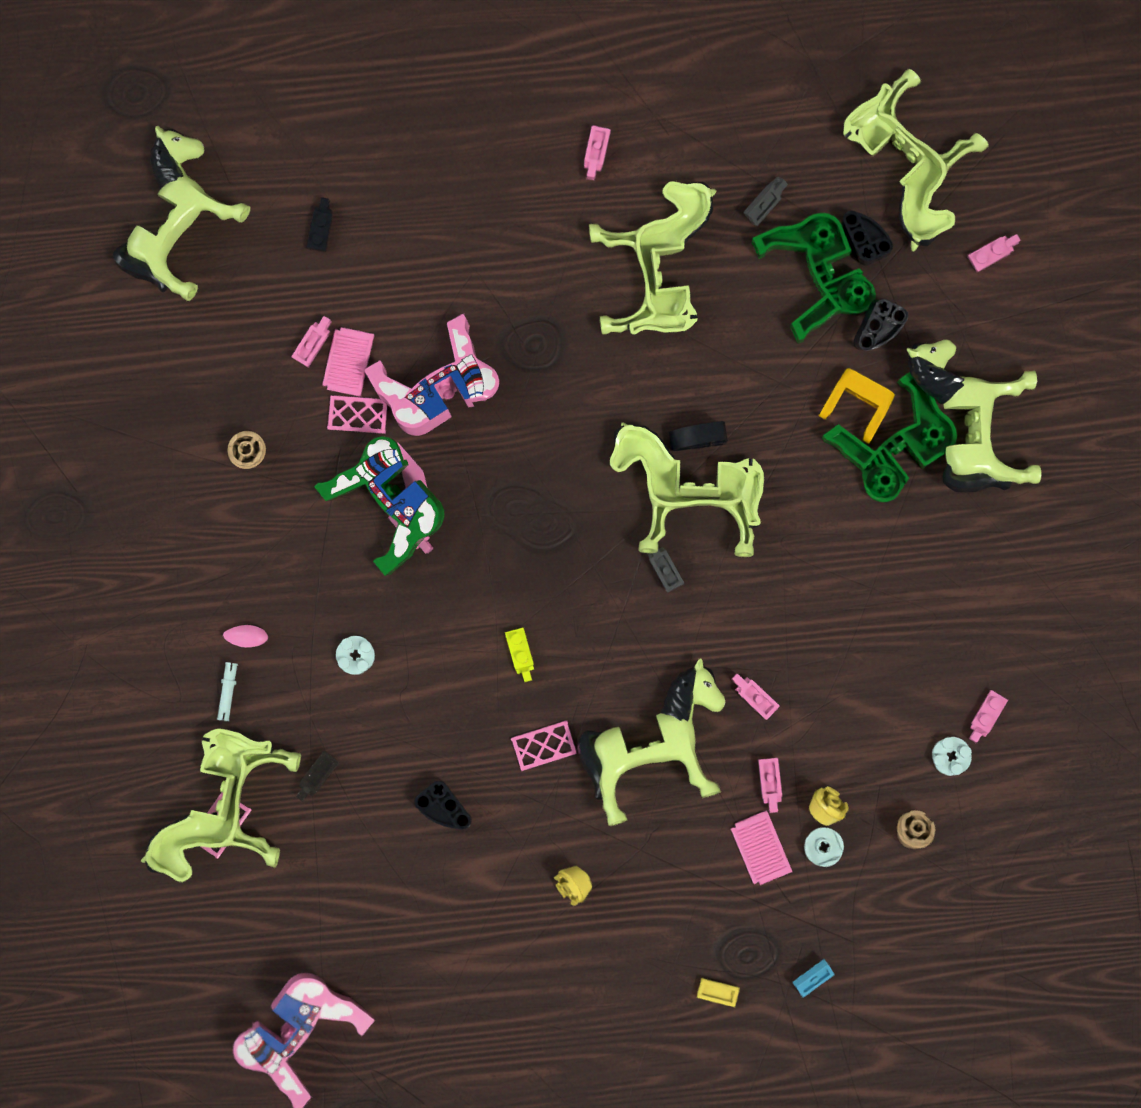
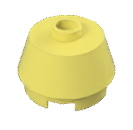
M828 786L825 789L816 790L809 805L812 816L824 825H831L844 819L845 814L849 810L847 802L843 803L838 797L840 793Z
M578 866L560 870L558 875L554 877L555 880H558L556 884L558 891L564 898L566 896L572 900L571 905L573 906L579 902L583 903L592 889L589 876Z

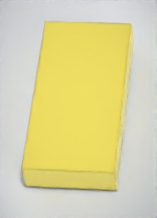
M701 978L697 998L735 1007L739 987Z

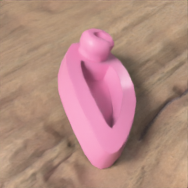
M253 625L233 627L223 634L228 642L240 647L260 646L268 640L267 633Z

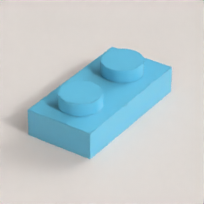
M823 959L806 973L799 976L793 984L802 997H805L835 974Z

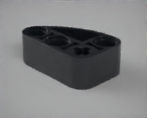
M851 210L845 213L841 225L859 264L864 266L870 265L889 256L893 249V243L886 231L876 221L856 211ZM853 218L855 220V224H848L846 222V219ZM854 235H861L863 241L857 242L854 239ZM885 244L888 247V251H881L879 245ZM864 252H866V254H870L868 259L866 256H862Z
M886 299L873 300L854 338L855 348L869 351L889 342L905 325L908 319L907 310ZM879 304H881V307L883 308L882 311H880V308L878 307ZM899 311L900 318L896 321L894 313ZM871 320H874L876 323L873 330L869 326ZM864 337H866L868 341L865 347H863L861 344V341Z
M725 421L698 424L669 432L671 451L725 445L728 441Z
M442 781L432 783L415 798L416 808L428 819L439 825L453 829H466L472 823V818L447 784ZM436 785H442L444 787L442 789V795H440L439 793L437 795L435 794L434 791H436ZM422 796L429 799V804L425 808L419 805V799ZM450 799L456 802V808L453 811H449L446 808V802ZM460 815L467 816L468 824L466 826L458 824V817Z

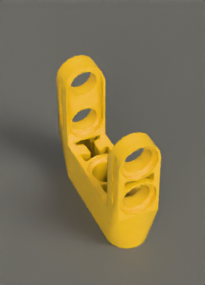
M847 368L836 384L819 417L826 419L832 413L844 391L877 408L863 433L862 441L869 444L885 417L895 394L862 374Z

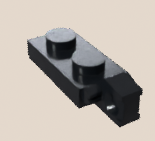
M321 197L320 206L315 207V211H313L307 249L323 252L327 250L333 218L332 209H329L330 201L328 198Z

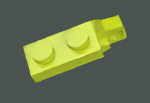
M524 628L505 632L517 674L522 673L524 682L532 681L530 670H534V663Z

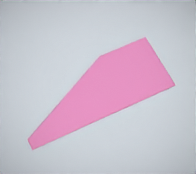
M398 443L403 459L408 461V466L402 470L405 487L407 488L414 481L421 480L427 487L423 470Z

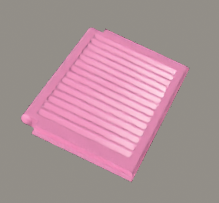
M342 327L340 331L335 329L323 380V386H328L327 390L361 397L366 375L364 369L368 366L374 334Z
M767 810L735 823L736 827L731 828L753 884L759 882L762 885L792 872Z

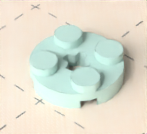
M351 636L343 639L336 650V660L339 667L345 672L359 675L373 665L375 651L365 638ZM354 650H358V654H361V657L357 658L356 661H353V657L350 656L351 653H354Z
M944 738L938 741L932 750L933 763L942 774L949 776L959 775L966 771L971 763V749L960 738ZM954 751L957 758L950 762L947 753Z
M822 827L813 830L806 837L804 850L807 858L815 865L828 867L839 861L844 850V844L837 832ZM823 841L825 844H829L825 853L823 850H819Z

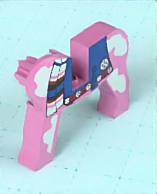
M464 314L447 322L455 362L432 372L412 389L388 378L381 361L364 369L381 401L385 402L392 409V413L400 428L410 435L419 436L426 434L451 418L450 412L442 399L452 398L457 389L468 407H474L472 402L486 401L493 397L498 390L499 377L496 371L476 358L474 346L469 337L470 326Z
M301 973L293 976L271 1004L273 1012L286 1021L281 1028V1038L257 1021L253 1023L252 1028L237 1037L233 1047L237 1062L244 1068L268 1073L279 1089L290 1098L293 1108H303L311 1096L287 1059L304 1043L315 1026L317 1019L351 1022L355 1025L360 1035H363L375 1021L372 1014L350 997L332 991L321 978L310 973Z

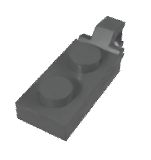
M777 177L773 182H770L743 212L753 225L758 226L781 200V192L788 185L784 179Z
M663 547L658 548L656 553L648 555L649 561L667 593L684 585V581Z

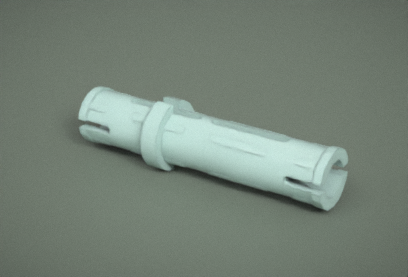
M225 662L224 679H221L223 686L217 720H222L223 713L225 712L224 721H229L233 689L237 682L235 681L238 664L232 663L230 671L231 663Z

